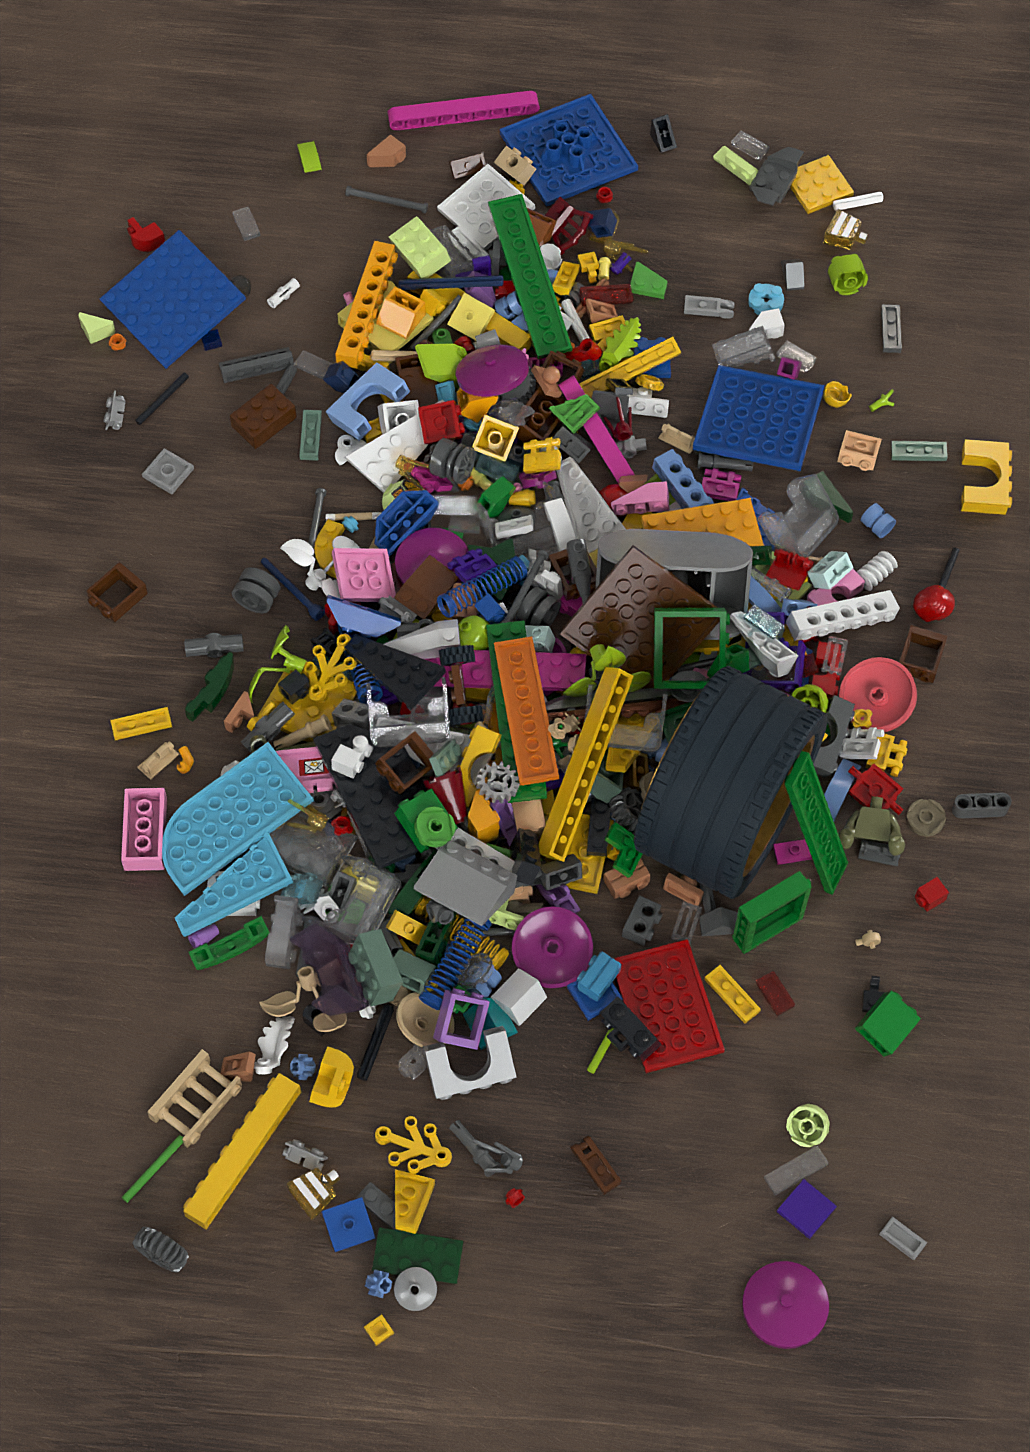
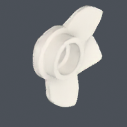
M342 435L338 439V449L335 452L337 463L343 465L347 461L344 458L345 456L367 443L363 440L358 441L350 435ZM344 441H348L350 445H345Z

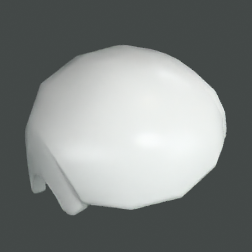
M547 243L542 245L540 250L547 270H558L562 262L561 250L554 244Z

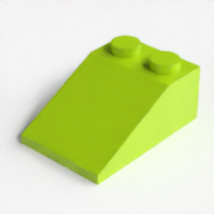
M417 344L415 346L426 378L440 383L453 381L454 387L460 388L456 378V368L459 362L467 355L465 348L456 344Z

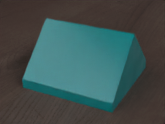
M484 998L490 1003L478 1045L480 1050L486 1048L483 1035L484 1030L503 1026L506 1030L507 1038L518 1033L511 1018L492 998ZM474 1004L463 1014L470 1030H472L478 1004Z

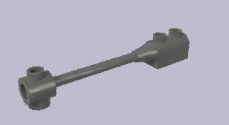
M574 539L567 542L566 550L572 584L576 583L584 603L590 596L592 575L586 540ZM592 667L588 669L589 678L592 677ZM596 670V680L594 681L597 683L596 688H598L604 671Z
M574 854L567 855L564 862L558 860L547 862L542 860L541 868L532 885L541 884L548 891L562 884L565 885L582 879L581 861ZM516 881L515 888L530 885ZM432 899L426 906L432 923L440 922L446 925L454 917L453 910Z

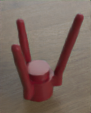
M617 397L616 402L620 422L616 424L614 429L607 417L603 419L611 430L613 438L617 437L618 440L625 441L633 435L632 408H628L627 424L624 421L620 399Z

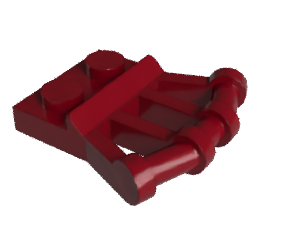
M559 197L545 214V216L557 221L552 237L556 246L561 250L560 255H563L567 249L579 243L578 240L587 233L588 224L594 216L591 213L574 209L562 197ZM574 215L583 217L581 226L572 219ZM568 222L577 229L573 236L564 229ZM560 232L569 239L564 244H562L558 236Z

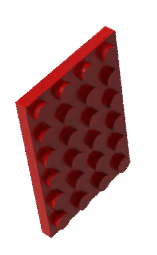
M688 939L613 958L621 963V971L615 979L623 1002L662 1044L644 1062L641 1059L645 1073L724 1053L725 1049Z

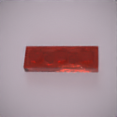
M631 284L588 286L579 289L582 306H586L587 299L608 304H625L634 301Z

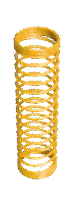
M427 896L420 901L415 910V915L421 919L425 918V922L430 921L426 920L428 916L426 906L431 900ZM456 914L457 918L455 919L454 924L458 920L459 914ZM461 918L454 926L450 934L451 941L455 940L452 939V935L461 927L464 918ZM488 936L482 941L475 954L471 953V956L476 955L477 960L481 959V963L486 964L494 956L490 966L498 970L509 955V950L502 948L495 955L500 944H497L492 949L486 961H482L483 957L493 947L495 940H492L485 948L482 956L477 958L478 953L488 943L490 939Z

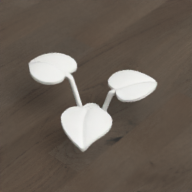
M337 536L332 542L333 548H360L353 540L345 536ZM292 539L281 546L280 549L285 551L294 562L304 567L310 566L307 573L309 576L305 581L309 589L317 590L321 587L326 596L331 595L340 598L337 580L326 579V572L333 566V560L324 570H313L315 558L312 555L314 554V549L309 543L301 539Z

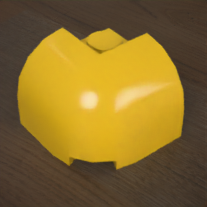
M327 1046L309 1102L329 1108L338 1107L343 1103L354 1069L352 1060L347 1054Z

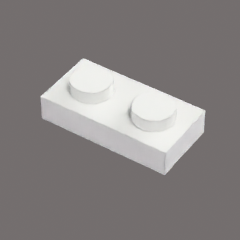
M531 515L495 523L497 539H506L514 535L527 534L534 531Z

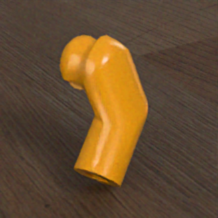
M183 746L178 750L183 760L180 762V765L177 764V770L182 774L189 772L194 763V759L187 746Z

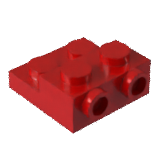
M451 400L418 407L425 444L439 442L442 438L450 440L463 438L462 433H465V427L463 422L459 421V415H462L460 404L456 405V401Z

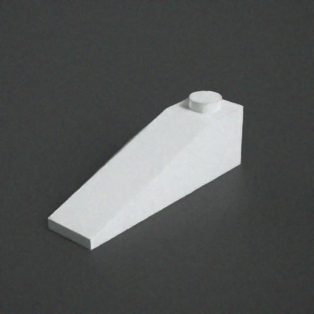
M418 400L384 403L377 406L382 435L419 413ZM407 469L402 476L410 475L411 471Z
M743 612L732 613L730 619L763 666L769 670V673L776 677L787 675L798 655Z
M458 619L435 622L387 642L384 645L422 659L439 657V650L460 646Z

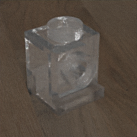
M416 1044L398 1061V1070L404 1077L407 1078L409 1076L414 1080L427 1068L424 1051ZM414 1059L416 1063L411 1064L410 1061Z

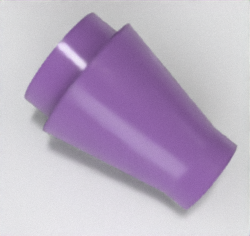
M213 923L188 935V940L192 947L196 949L212 940L219 934V930Z

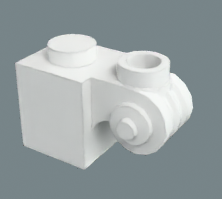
M361 735L356 736L353 739V749L340 744L332 758V770L350 778H354L356 773H360L364 765L363 759L365 756L369 757L373 750V747L368 744L367 738Z

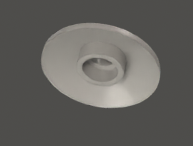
M411 1267L401 1272L397 1277L394 1285V1294L399 1304L411 1311H420L429 1307L434 1301L437 1294V1284L433 1275L426 1269ZM412 1286L418 1287L419 1292L417 1294L411 1292Z

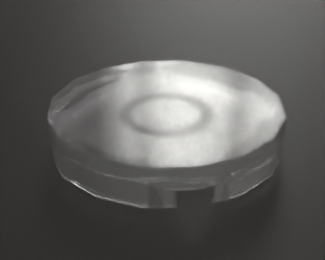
M477 953L471 956V959H466L469 964H461L465 967V970L458 968L462 975L456 974V977L459 979L457 982L462 988L474 989L477 987V984H483L489 979L494 970L493 961L489 955Z

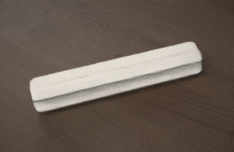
M875 192L834 200L833 208L837 211L882 202L883 194L882 192Z
M563 300L561 305L566 315L574 320L572 327L581 343L582 340L589 338L571 300Z

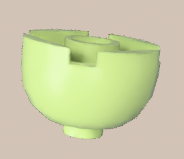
M804 1104L798 1106L790 1113L786 1128L795 1143L803 1147H813L825 1139L829 1132L830 1122L828 1115L822 1108L813 1104Z

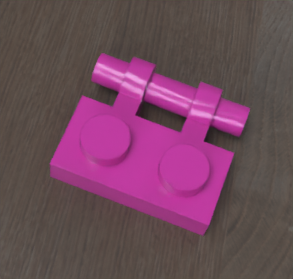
M420 462L418 467L414 464L408 466V469L411 471L410 474L420 482L419 485L423 490H427L429 493H432L434 490L437 492L451 491L453 484L447 477L441 478L432 475L429 467L424 462Z
M713 468V470L705 469L704 476L711 477H703L702 486L707 496L725 501L737 499L740 483L733 481L741 482L742 475L735 474L732 471H729V473L718 471L719 469Z

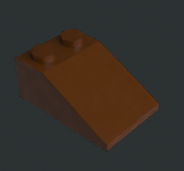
M429 555L403 584L394 599L417 614L420 619H430L438 608L437 597L451 590L453 584L459 578L453 571Z

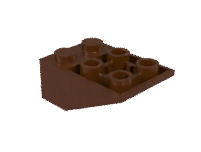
M418 354L396 357L395 367L397 376L405 381L410 390L403 398L404 401L418 400L419 407L437 403L438 398L435 385L438 383L425 377Z

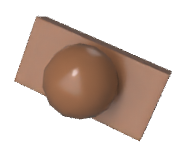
M534 365L531 372L545 395L559 398L562 395L557 385L560 379V371L554 366L543 368Z
M671 873L665 879L663 886L665 891L698 908L704 891L697 888L696 879L693 880L685 875L678 878Z

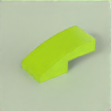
M314 141L297 144L304 172L322 170Z

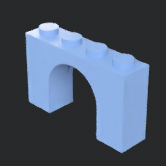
M376 362L326 410V413L332 423L360 441L372 428L367 419L357 412L359 404L365 398L375 394H382L394 402H400L410 390L402 378Z

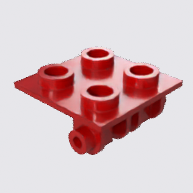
M781 548L779 550L776 549L774 552L776 557L764 579L799 591L814 561L798 554L793 555V552L788 553Z

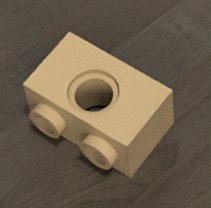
M506 146L494 163L525 186L536 171V168L531 165L533 161L526 156L522 158V153L515 147L511 150Z

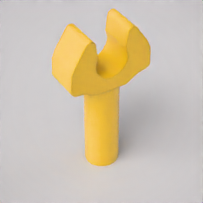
M271 700L257 717L250 719L247 728L252 731L258 720L265 715H269L277 704Z

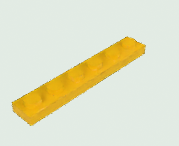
M671 337L579 383L584 393L592 399L593 391L606 392L610 390L606 386L607 378L628 381L680 355L681 351L674 337Z

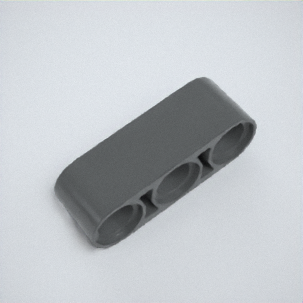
M1006 793L960 794L955 798L952 813L957 818L1002 817L1007 814L1012 800ZM997 803H1002V804H1004L1005 806H1004V807L999 806ZM959 804H962V805H964L966 808H961V807H959L958 805H959Z

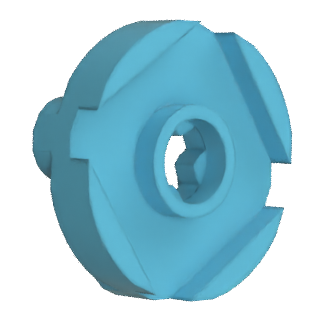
M761 283L754 285L749 294V307H752L757 315H760L762 311L778 308L781 311L784 304V295L781 287ZM763 298H768L770 300H768V302H764Z

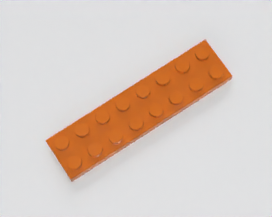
M531 636L495 642V654L519 784L522 786L559 779L551 733L548 731L549 721L533 638Z

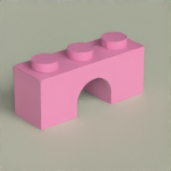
M852 569L831 589L819 588L812 590L807 595V601L818 604L817 606L837 602L833 598V594H842L847 599H851L863 590L865 580Z

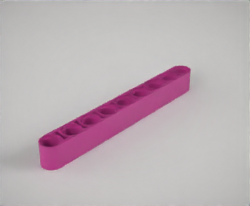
M524 91L393 107L388 110L387 114L392 130H405L535 114L539 111L540 107L537 93L534 91Z

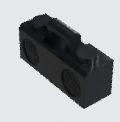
M618 996L600 1012L604 1018L602 1023L609 1030L613 1028L607 1035V1038L620 1052L630 1046L628 1051L635 1059L640 1057L644 1062L662 1045ZM621 1033L626 1040L622 1042L617 1035Z

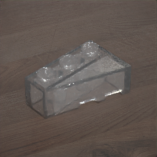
M446 225L430 229L432 234L446 248L451 259L448 264L441 268L444 278L455 277V274L472 271V259L477 257H474L469 252V249L459 242L454 233Z

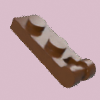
M586 1136L582 1139L583 1142L578 1145L574 1144L570 1148L605 1195L620 1185L622 1181L593 1140ZM588 1148L591 1152L585 1155L583 1151Z

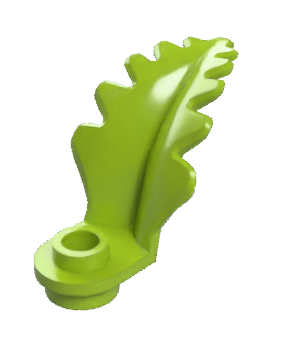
M638 317L630 318V322L626 320V326L620 324L621 331L614 329V338H606L607 349L599 361V369L602 372L619 364L621 359L634 355L631 348L638 347V343L634 339H640L641 337L637 334L641 332L639 328L641 324Z

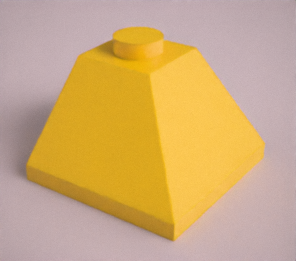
M484 415L471 447L477 452L505 462L519 427Z

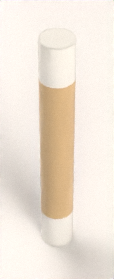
M382 512L326 514V521L328 519L344 521L343 518L345 516L348 518L352 516L355 520H376Z

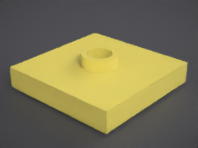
M464 293L447 325L476 340L475 336L483 334L495 310Z

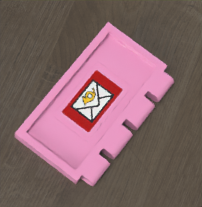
M316 747L276 751L308 793H314V786H317V792L334 791V782Z

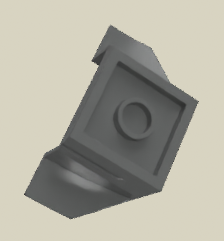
M787 147L767 157V160L764 161L749 187V191L754 193L757 201L771 206L775 202H782L796 178L798 162L804 151Z

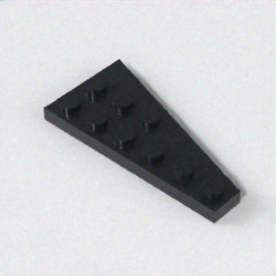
M355 635L344 646L346 653L357 663H361L368 673H372L374 678L389 692L394 693L400 702L405 703L410 711L446 673L444 666L359 635Z

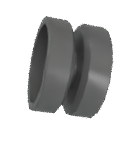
M249 567L245 568L239 577V582H237L232 591V597L244 608L263 614L270 610L273 599L277 597L281 588L279 582L272 575L263 570Z
M536 586L526 595L516 614V621L525 620V625L550 627L560 611L561 600L553 595L548 596L547 591Z

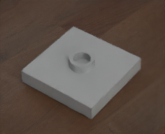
M164 448L142 473V477L168 493L173 494L194 470V465Z

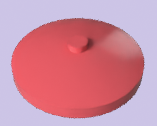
M876 657L864 660L848 671L841 683L839 697L854 703L853 711L856 709H870L872 711L871 727L888 732L901 726L912 714L917 701V688L911 673L905 666L893 659ZM860 726L861 729H869L865 726Z

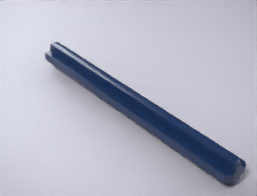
M502 275L400 279L398 285L401 290L503 286L504 278Z

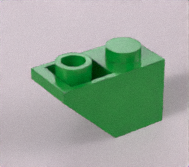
M501 476L481 494L474 508L486 519L499 517L516 487L504 476Z
M737 643L726 647V652H729V664H725V667H733L741 671V673L749 671V650ZM719 654L707 672L709 678H712L719 670Z

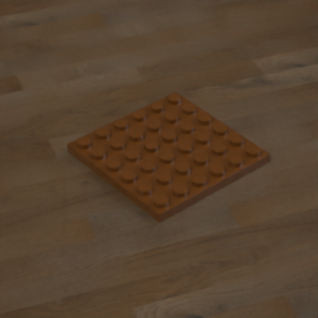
M632 545L561 629L560 635L589 656H591L590 649L598 644H603L605 649L611 646L621 651L625 655L626 661L617 668L631 675L641 671L650 673L652 679L641 689L654 688V608L718 607L636 546ZM663 617L662 681H668L719 623L720 617Z

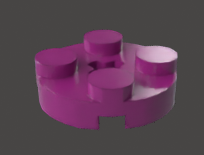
M555 470L531 474L522 472L519 477L523 489L532 486L544 488L548 486L547 482L557 478Z

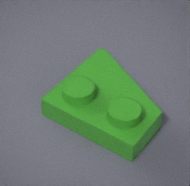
M636 262L629 293L664 299L668 281L640 262Z

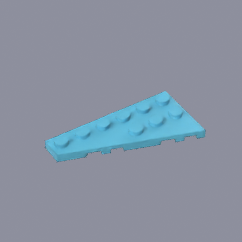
M268 832L263 835V838L257 844L254 843L242 858H238L227 868L210 888L207 887L196 901H192L175 917L184 937L294 883Z

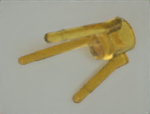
M607 239L604 245V252L607 253V257L614 261L618 259L614 255H618L621 248L648 253L649 251L634 247L635 245L632 243ZM629 265L625 266V268L629 271H634V269L631 268Z
M400 455L395 464V467L399 469L398 474L407 478L421 491L426 490L409 476L407 472H411L415 465L429 468V465Z
M288 799V803L309 815L307 823L310 824V826L288 822V826L309 830L313 833H316L317 830L322 831L328 821V817L325 814L319 812L310 804L307 806L308 809L293 800Z

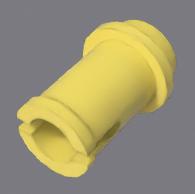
M602 257L598 261V279L604 278L609 280L611 261L607 257Z

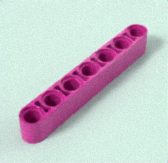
M574 375L558 384L567 401L586 395ZM596 412L583 427L614 478L619 483L621 476L635 474Z

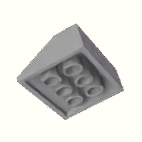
M450 840L437 851L413 889L482 926L514 894L517 875Z

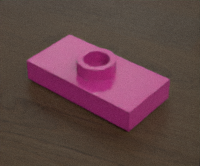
M805 839L773 844L777 865L812 859Z

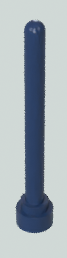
M267 558L261 559V564L309 609V615L315 621L320 620L325 615V609L321 605L313 604Z

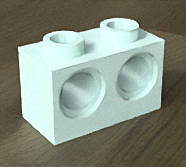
M830 551L807 573L814 588L831 589L853 569V565L847 552Z
M525 625L527 637L532 636L535 652L552 653L556 638L550 627Z

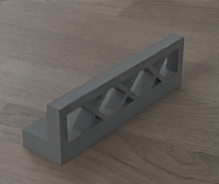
M289 347L219 363L224 383L284 370L289 365L294 366L292 352L289 350Z

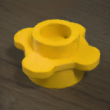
M856 709L854 711L853 726L855 728L860 726L871 727L872 711L870 709Z

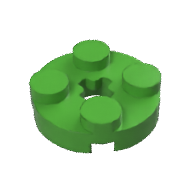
M428 807L417 816L414 829L422 845L442 847L454 835L455 822L450 814L447 815L444 812V809ZM432 823H435V826H439L437 831L431 829Z

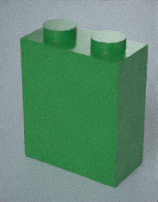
M432 789L426 792L421 790L410 801L405 799L398 804L399 808L394 813L420 853L431 847L428 845L424 846L419 842L414 829L417 816L428 807H440L449 815ZM432 823L430 826L434 831L439 829V826H435V823Z
M891 990L883 993L854 1029L885 1057L893 1054L921 1018L913 1007L907 1006L902 1001V997Z

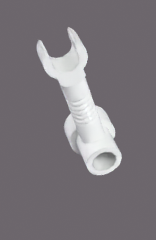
M528 549L529 553L526 558L530 561L529 569L531 570L537 555L536 550ZM544 560L539 572L543 573L544 570L550 572L551 562Z

